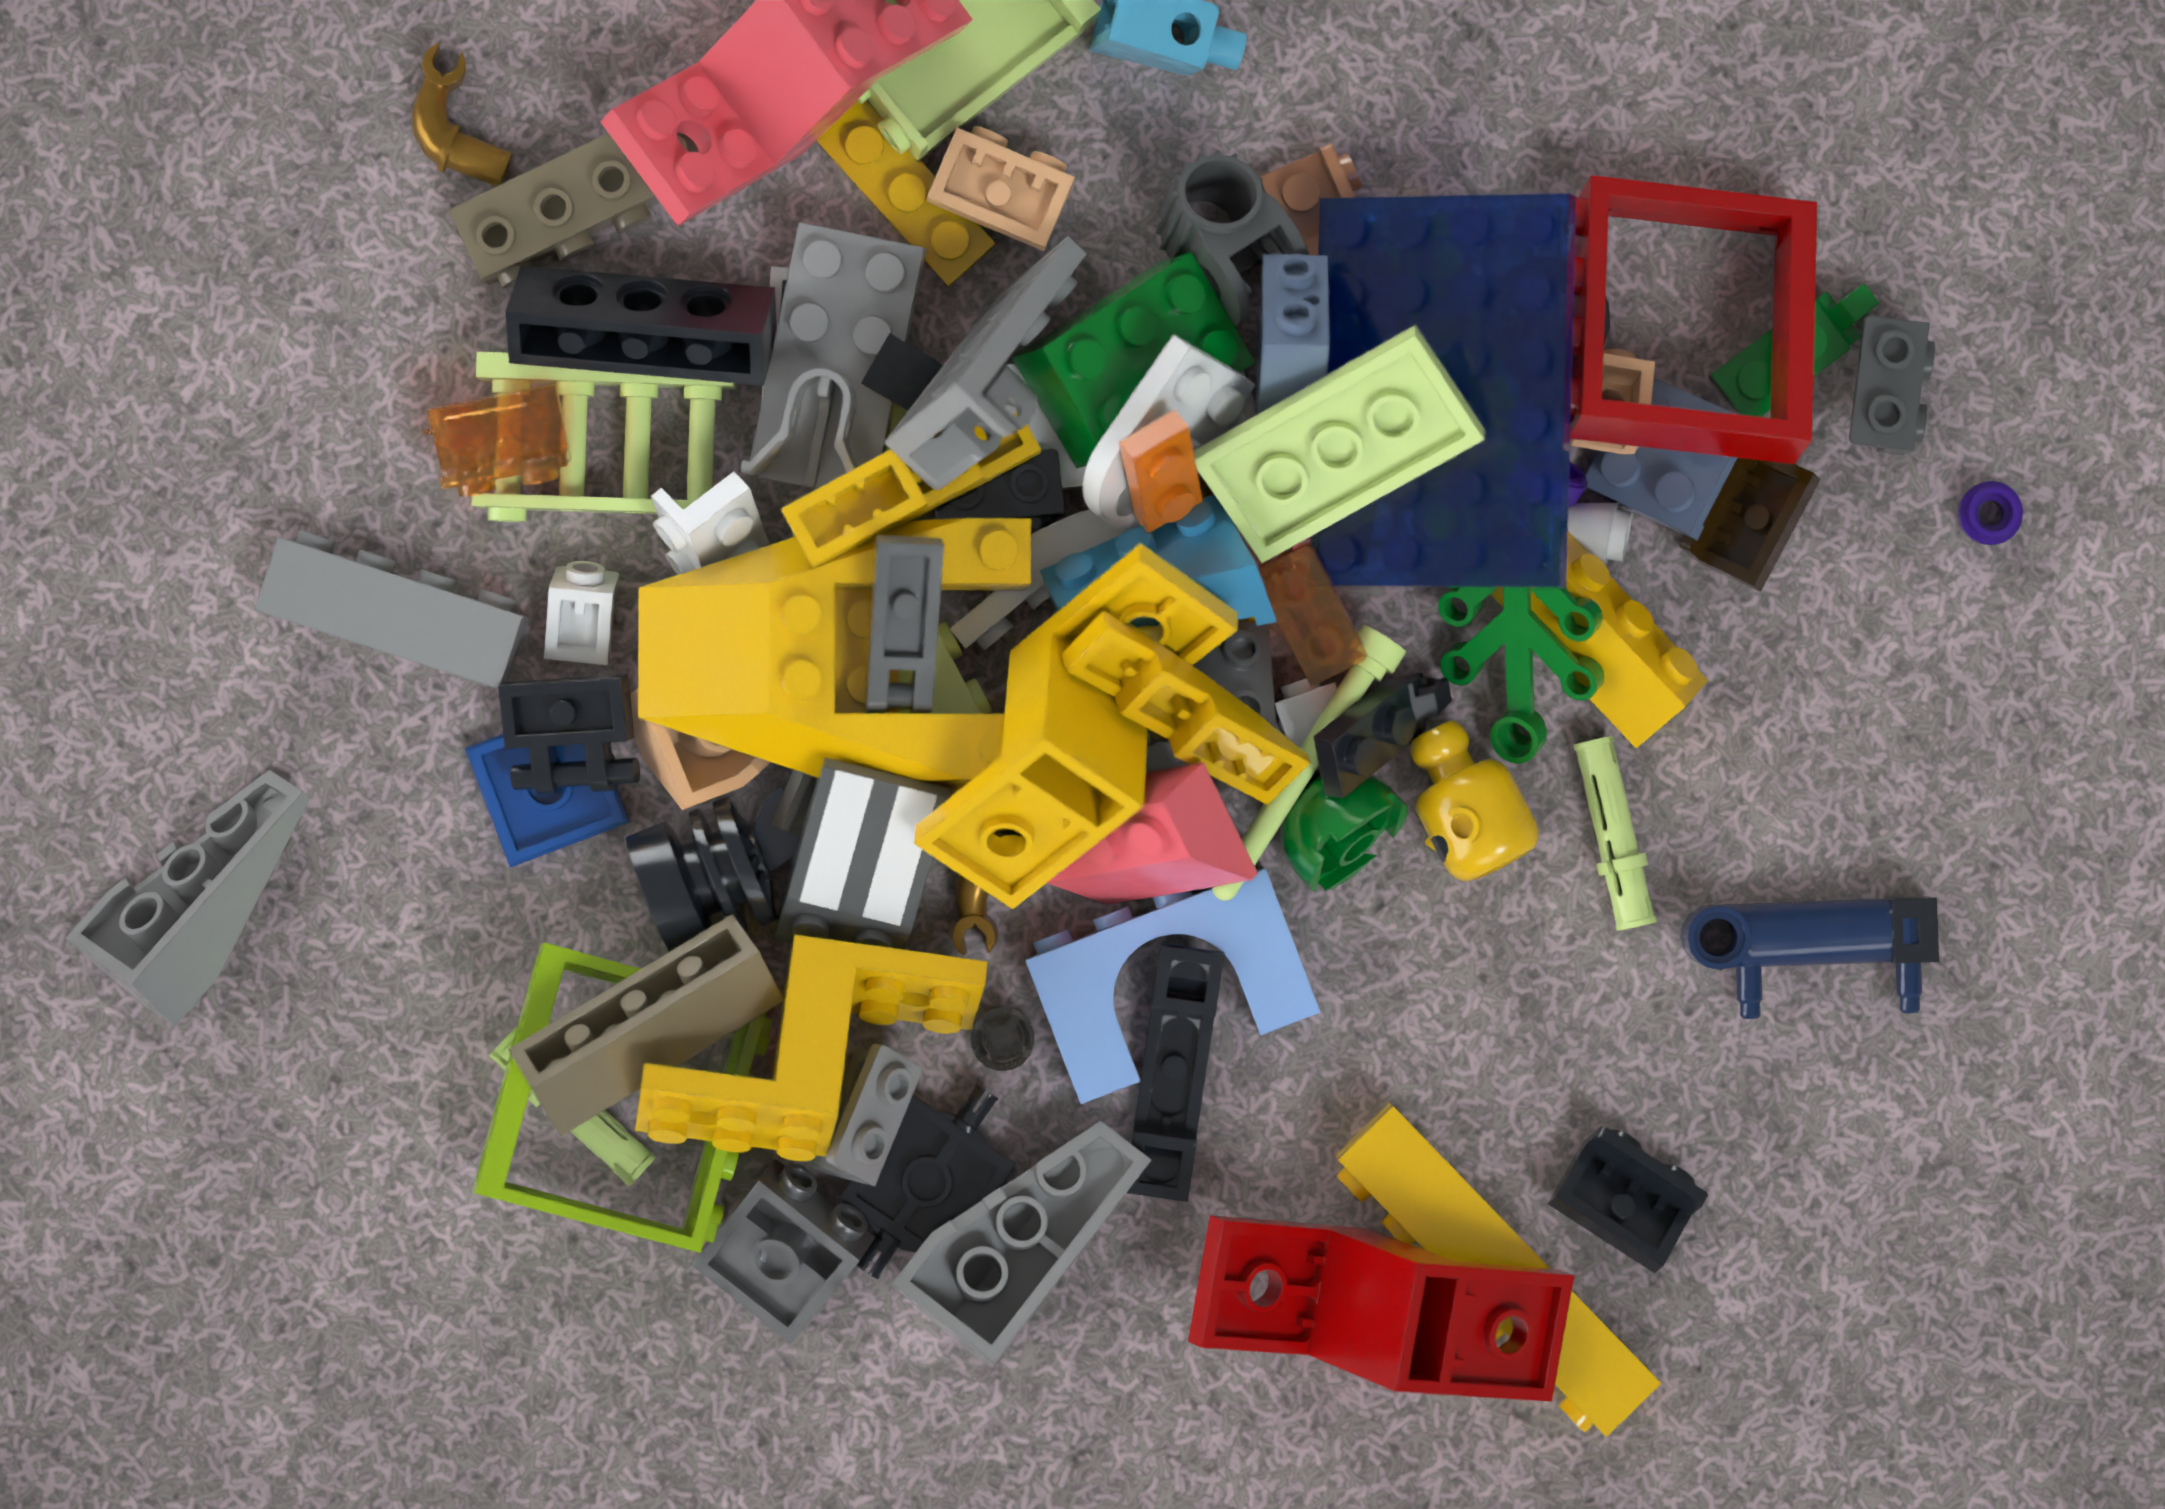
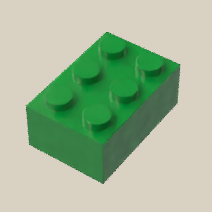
M1192 252L1155 264L1012 357L1027 385L1037 394L1039 406L1076 469L1087 466L1094 449L1173 335L1178 336L1240 373L1255 363Z

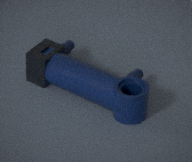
M1929 896L1833 901L1709 904L1698 907L1687 916L1682 924L1680 936L1684 951L1691 960L1699 965L1718 970L1736 968L1737 1000L1740 1003V1016L1743 1019H1758L1761 1015L1760 1002L1763 999L1762 967L1896 964L1897 995L1900 998V1011L1902 1013H1918L1920 1010V996L1922 994L1921 963L1939 962L1937 898ZM1719 918L1730 927L1731 942L1723 952L1711 955L1701 946L1700 932L1707 922Z

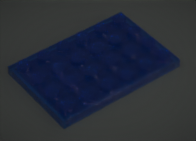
M1570 193L1320 198L1318 255L1328 256L1329 352L1327 375L1416 325L1484 427L1485 433L1483 441L1312 535L1310 585L1332 587L1566 589L1576 196Z

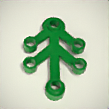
M1508 523L1495 529L1487 538L1484 545L1485 566L1466 583H1457L1451 586L1438 602V611L1442 619L1451 626L1463 627L1469 624L1480 612L1482 600L1503 585L1504 610L1468 642H1459L1453 645L1442 657L1440 668L1443 676L1448 678L1450 683L1459 686L1467 685L1482 671L1484 661L1505 644L1507 711L1493 725L1490 740L1493 749L1502 759L1510 763L1521 764L1531 760L1544 746L1547 739V728L1544 719L1534 709L1533 651L1560 679V684L1565 694L1574 700L1584 701L1590 699L1604 682V671L1597 661L1584 656L1576 658L1531 610V591L1559 618L1560 630L1567 638L1573 641L1582 642L1588 640L1600 628L1603 614L1598 604L1593 600L1585 597L1574 598L1546 568L1548 559L1547 548L1542 538L1533 529L1519 523ZM1510 545L1519 549L1524 555L1525 560H1519L1511 553ZM1456 597L1463 600L1468 612L1464 613L1457 610L1453 605L1452 598ZM1572 612L1583 614L1588 620L1589 627L1577 624ZM1459 656L1465 659L1469 664L1470 671L1460 669L1455 663L1454 657ZM1574 671L1584 673L1590 680V686L1580 684L1575 678ZM1516 723L1523 726L1531 737L1522 735L1518 731Z

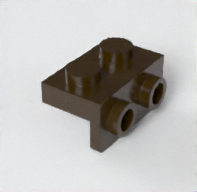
M1737 458L1703 523L1704 528L1698 540L1696 541L1694 538L1681 534L1682 539L1679 547L1695 561L1761 592L1821 479L1815 473L1796 464Z

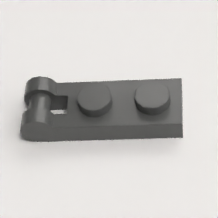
M876 535L868 669L865 684L866 714H886L887 708L910 709L911 714H932L944 552L942 538ZM889 670H913L911 683L889 682Z

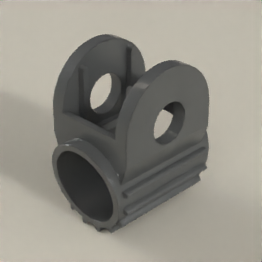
M1216 150L1214 155L1206 157L1203 153H1199L1196 161L1192 164L1189 162L1184 163L1180 174L1175 176L1158 217L1161 220L1155 233L1161 235L1162 243L1160 250H1165L1169 259L1192 252L1233 325L1237 326L1248 319L1251 311L1248 295L1252 293V290L1241 274L1259 263L1262 264L1263 254L1309 255L1301 234L1285 210L1275 198L1263 190L1261 184L1262 177H1258L1252 169V164H1246L1237 159V154L1232 156L1221 155L1220 151ZM1204 201L1216 204L1229 215L1232 223H1214L1205 220L1192 210L1189 202Z

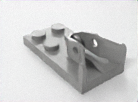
M802 222L798 223L750 461L742 460L741 473L818 489L885 453L887 445L884 442L889 436L895 403L864 386L861 382L889 333L908 344L927 252L926 248Z
M1069 236L996 296L884 442L931 488L941 490L999 447L1002 437L1013 435L1030 423L1038 400L1037 394L1007 364H1003L1019 343L1022 346L1027 345L1048 324L1050 317L1044 312L1045 308L1054 309L1077 285L1078 282L1071 274L1086 256V253ZM974 426H979L984 430L987 438L986 441L979 439L975 435ZM944 430L937 438L932 437L936 433Z

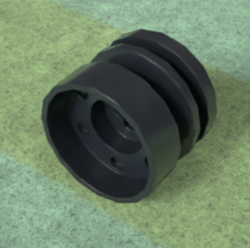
M729 796L712 803L720 828L716 832L712 833L699 808L688 812L693 841L682 845L677 834L667 821L625 837L640 888L661 938L669 952L712 927L711 915L722 912L725 918L733 914L743 930L747 932V923L741 907V903L749 901L761 926L777 920L773 900V879L766 858L753 828L737 812Z

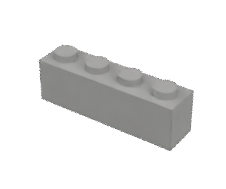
M302 530L298 531L295 541L281 537L277 538L254 610L497 689L498 685L509 681L529 617L514 613L518 600L481 589L478 600L454 593L456 580L420 569L417 581L393 574L396 564L394 560L359 550L356 561L332 554L336 541Z

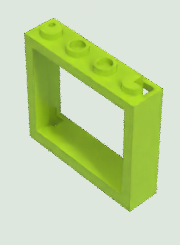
M545 942L540 944L512 1047L549 1025L563 971L616 985L641 968ZM766 1012L734 1031L723 1074L749 1077L754 1054L762 1057L765 1056L771 1039L769 1035L773 1019L765 1018ZM509 1054L471 1193L701 1253L704 1241L714 1243L718 1225H721L724 1206L715 1204L721 1179L731 1181L740 1152L720 1150L712 1145V1141H704L681 1228L506 1182L531 1091L512 1055Z

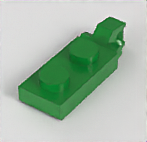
M1865 283L1857 287L1838 303L1834 301L1828 291L1815 299L1813 377L1851 349L1850 345L1861 338V335L1852 324L1880 304ZM1773 328L1709 375V378L1737 415L1762 417L1771 410Z

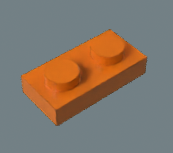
M1175 409L1119 442L1134 517L1148 534L1167 522L1171 523L1182 519L1194 506L1203 501L1189 426Z

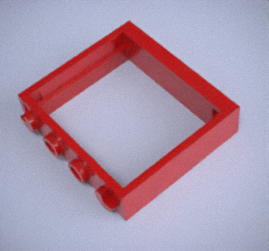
M1591 175L1579 197H1571L1570 216L1565 223L1566 234L1575 236L1574 256L1568 257L1563 278L1564 294L1573 295L1572 316H1566L1561 334L1562 354L1570 355V375L1563 377L1559 392V402L1563 403L1562 413L1568 414L1567 439L1795 464L1812 442L1817 202ZM1609 216L1775 236L1770 418L1602 399Z

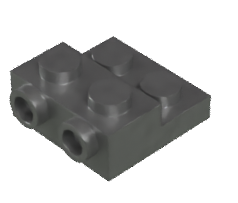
M775 1158L718 1229L714 1243L708 1242L691 1265L784 1339L792 1343L861 1260L876 1237L867 1231V1220L858 1209L846 1203H840L835 1206L817 1192L816 1179L806 1168L794 1163L784 1166Z

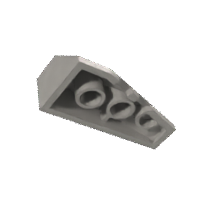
M268 770L209 814L205 823L206 834L194 843L179 849L172 842L157 853L159 862L163 866L137 886L133 887L131 882L125 877L109 889L65 939L136 1000L175 1027L186 1013L198 1004L202 995L217 980L310 798L304 791Z
M1099 1121L1003 1187L998 1188L983 1198L982 1201L958 1217L933 1231L896 1277L892 1285L941 1330L992 1369L1148 1166L1151 1159L1105 1123Z

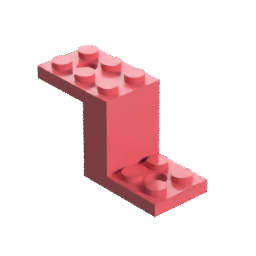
M756 0L699 62L613 108L600 122L677 226L803 155L879 78L957 35L973 19L959 0H896L897 4L891 5L885 0ZM677 133L691 138L696 144L699 153L687 151L679 142Z

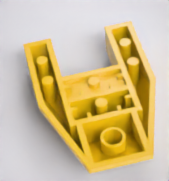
M959 518L915 520L882 534L885 536L942 538L944 552L941 590L1026 591L1031 584V519ZM796 537L639 588L638 718L816 778L819 777L824 759L829 758L926 783H969L1001 757L1005 714H899V708H887L886 714L865 713V684L868 669L876 538L816 567H812ZM889 670V682H899V670Z

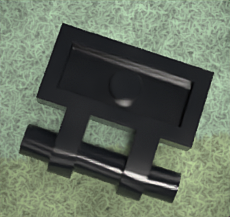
M628 674L511 681L498 685L505 749L529 748L531 764L513 765L511 768L510 780L514 790L535 789L538 795L559 794L562 791V787L590 786L593 792L614 791L617 784L639 782L640 764L638 759H615L611 749V742H627L635 738ZM584 744L586 761L561 762L557 756L556 746Z

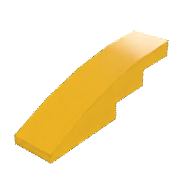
M1027 424L1013 435L1002 437L999 447L941 490L931 488L890 449L783 507L781 512L811 566L816 567L876 538V535H882L992 480L1040 454L1041 448ZM974 426L975 435L979 439L986 441L987 438L984 430L979 426ZM944 430L936 433L932 437L937 438Z
M1104 611L1061 654L1068 673L1114 696L1120 714L1167 738L1175 757L1188 764L1204 762L1211 776L1266 805H1269L1311 763L1308 755L1210 677L1153 639Z

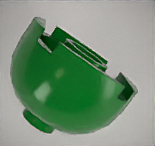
M1315 771L1280 825L1279 834L1284 857L1311 891L1316 892L1318 884L1325 891L1334 889L1355 876L1377 856L1365 852L1369 850L1378 836L1385 830L1394 839L1401 830L1408 815L1407 805L1389 785L1374 774L1344 798L1325 795L1321 775Z

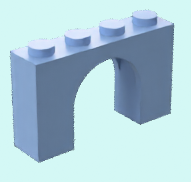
M1266 868L1257 869L1258 874L1252 880L1244 881L1235 897L1228 901L1216 898L1212 887L1194 894L1191 891L1157 896L1153 897L1156 905L1155 909L1133 917L1129 906L1102 915L1093 919L1097 931L1073 940L1069 929L1033 942L1037 954L1026 958L1025 961L1080 1104L1141 1082L1115 1013L1113 995L1115 982L1124 962L1137 948L1154 938L1171 934L1190 935L1201 938L1213 944L1221 952H1225V956L1229 959L1237 974L1260 1035L1321 1013Z

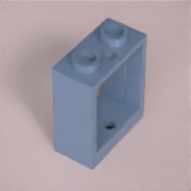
M1263 254L1256 354V415L1327 376L1329 352L1328 256Z

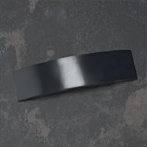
M1161 943L1131 1144L1149 1157L1151 1162L1128 1190V1194L1188 1202L1225 952Z

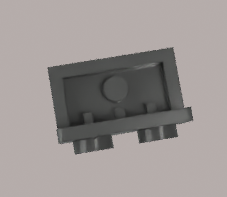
M1868 316L1864 319L1849 431L1850 443L1877 447V452L1904 455L1914 451L1915 442H1922L1927 421V405L1920 404L1923 379L1930 378L1935 358V342L1928 340L1930 323L1879 316Z

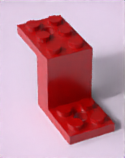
M1210 1215L1188 1342L1200 1348L1309 1355L1394 1392L1552 1402L1574 1275L1557 1269L1458 1262L1368 1228ZM1266 1270L1268 1274L1267 1289L1261 1297L1252 1301L1250 1296L1251 1282L1258 1273ZM1511 1317L1512 1333L1510 1338L1498 1347L1496 1344L1497 1329L1504 1319Z

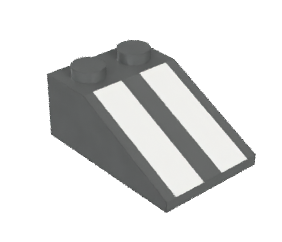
M825 758L784 879L773 939L793 943L794 935L905 950L933 856L914 844L915 826L950 798L951 789Z

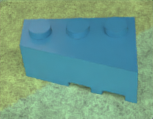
M1214 494L1202 499L1203 501L1194 506L1182 519L1171 523L1167 522L1149 534L1142 526L1130 528L1113 539L1081 553L1068 555L1060 562L1039 570L1055 611L1058 612L1141 543L1237 611L1238 620L1254 617L1257 626L1277 622L1257 565L1230 516ZM1145 616L1136 617L1129 621L1136 627L1146 625L1156 627L1161 624L1158 620Z

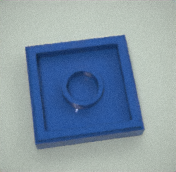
M503 734L465 748L510 868L631 822L617 786L614 791L593 792L590 786L562 787V791L559 794L538 795L535 789L514 790L510 780L511 768L513 765L531 764L529 748L505 749ZM584 744L556 746L557 756L561 762L586 761Z

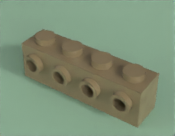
M607 133L471 198L448 211L481 279L488 285L499 280L502 288H508L515 285L521 266L534 267L533 263L554 253H557L560 261L579 255L594 246L591 238L592 235L614 225L617 233H622L652 218L648 208L660 203V201L611 135ZM677 133L679 142L687 151L699 153L696 144L691 138Z
M731 914L508 1050L560 1136H563L640 1089L644 1063L676 1067L780 1004L784 999L758 949L734 915Z

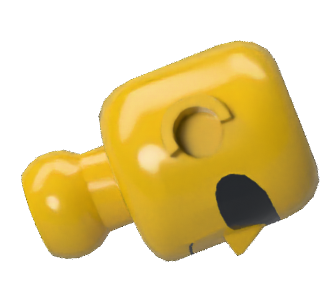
M1451 720L1418 736L1410 743V754L1414 763L1428 772L1434 784L1417 797L1415 810L1429 836L1424 842L1425 845L1438 853L1450 875L1457 880L1469 882L1486 876L1533 850L1539 840V828L1509 769L1501 762L1493 759L1474 763L1468 751L1469 737L1466 729L1460 723Z

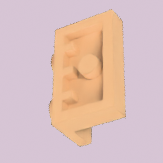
M974 126L971 133L956 128L927 195V203L1045 252L1064 205L1069 200L1074 188L1075 177L1065 173L1067 165L1059 159L1042 152L1032 151L1029 158L1007 149L1008 140L986 128Z

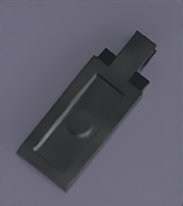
M1416 673L1411 678L1407 675L1398 680L1386 678L1314 735L1313 738L1325 795L1338 798L1346 797L1412 743V740L1417 738L1418 734H1422L1425 730L1424 719L1438 716L1452 701L1448 678L1423 676V673Z

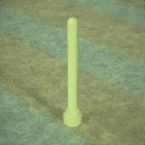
M1362 625L1349 646L1353 650L1348 659V662L1352 664L1350 670L1300 746V749L1308 755L1311 763L1269 805L1265 803L1262 805L1241 838L1254 866L1319 766L1313 736L1359 701L1374 679L1381 681L1386 672L1393 674L1406 654V651L1397 643L1367 625ZM1244 882L1212 887V891L1219 900L1228 901L1235 897Z

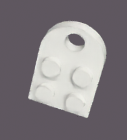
M1173 335L1094 449L1083 478V496L1087 506L1112 527L1130 529L1141 526L1134 517L1119 442L1175 409L1189 426L1194 451L1219 437L1227 425L1238 417L1243 409L1245 399L1256 384L1237 370L1178 336Z

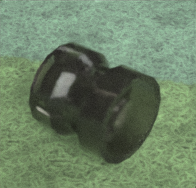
M996 1005L985 1010L977 1018L971 1033V1047L976 1058L985 1067L996 1071H1011L1021 1066L1030 1057L1035 1044V1030L1030 1018L1021 1009L1010 1005Z

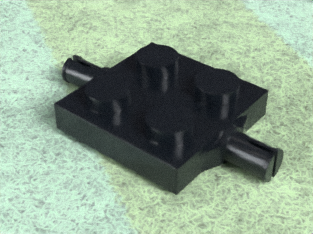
M975 1084V1088L956 1115L937 1110L913 1094L876 1185L872 1186L850 1181L838 1200L842 1203L852 1205L858 1209L874 1232L877 1233L876 1238L857 1263V1266L865 1272L877 1252L881 1251L880 1256L868 1273L870 1276L879 1279L880 1274L898 1248L917 1252L933 1231L958 1217L1000 1188L1016 1165L1015 1161L989 1145L981 1132L977 1130L995 1102L999 1100L997 1096L989 1091L977 1111L974 1112V1107L986 1091L981 1085Z

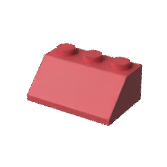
M1204 762L1145 773L1144 807L1047 883L1110 905L1250 881L1258 872Z

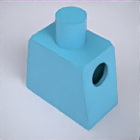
M1203 0L1101 1V11L1096 21L1089 48L1091 52L1185 76H1191L1203 70L1206 62L1235 71L1241 63L1247 34L1216 25L1219 15V6ZM1172 23L1178 25L1183 31V45L1174 39L1171 32Z

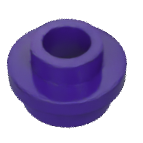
M1995 481L1982 482L1971 487L1963 495L1958 507V521L1961 529L1971 540L1983 545H1997L2006 542L2016 534L2023 519L2022 503L2016 492L2009 486ZM1986 501L1995 503L2001 512L1999 521L1993 526L1984 524L1979 518V508Z

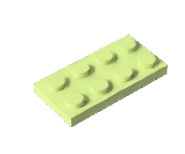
M1415 325L1193 452L1197 470L1261 563L1483 441L1485 429Z

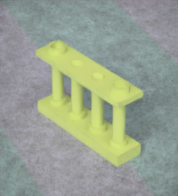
M477 352L476 378L483 382H492V393L498 394L495 494L472 493V506L478 509H488V521L526 522L527 510L658 515L652 499H648L652 399H658V388H684L683 399L690 400L687 500L674 501L684 510L713 488L715 401H722V390H737V383L509 363L507 352ZM531 383L556 384V395L562 396L559 496L521 494L524 395H530ZM595 385L620 386V397L626 398L623 498L584 497L588 397H594Z

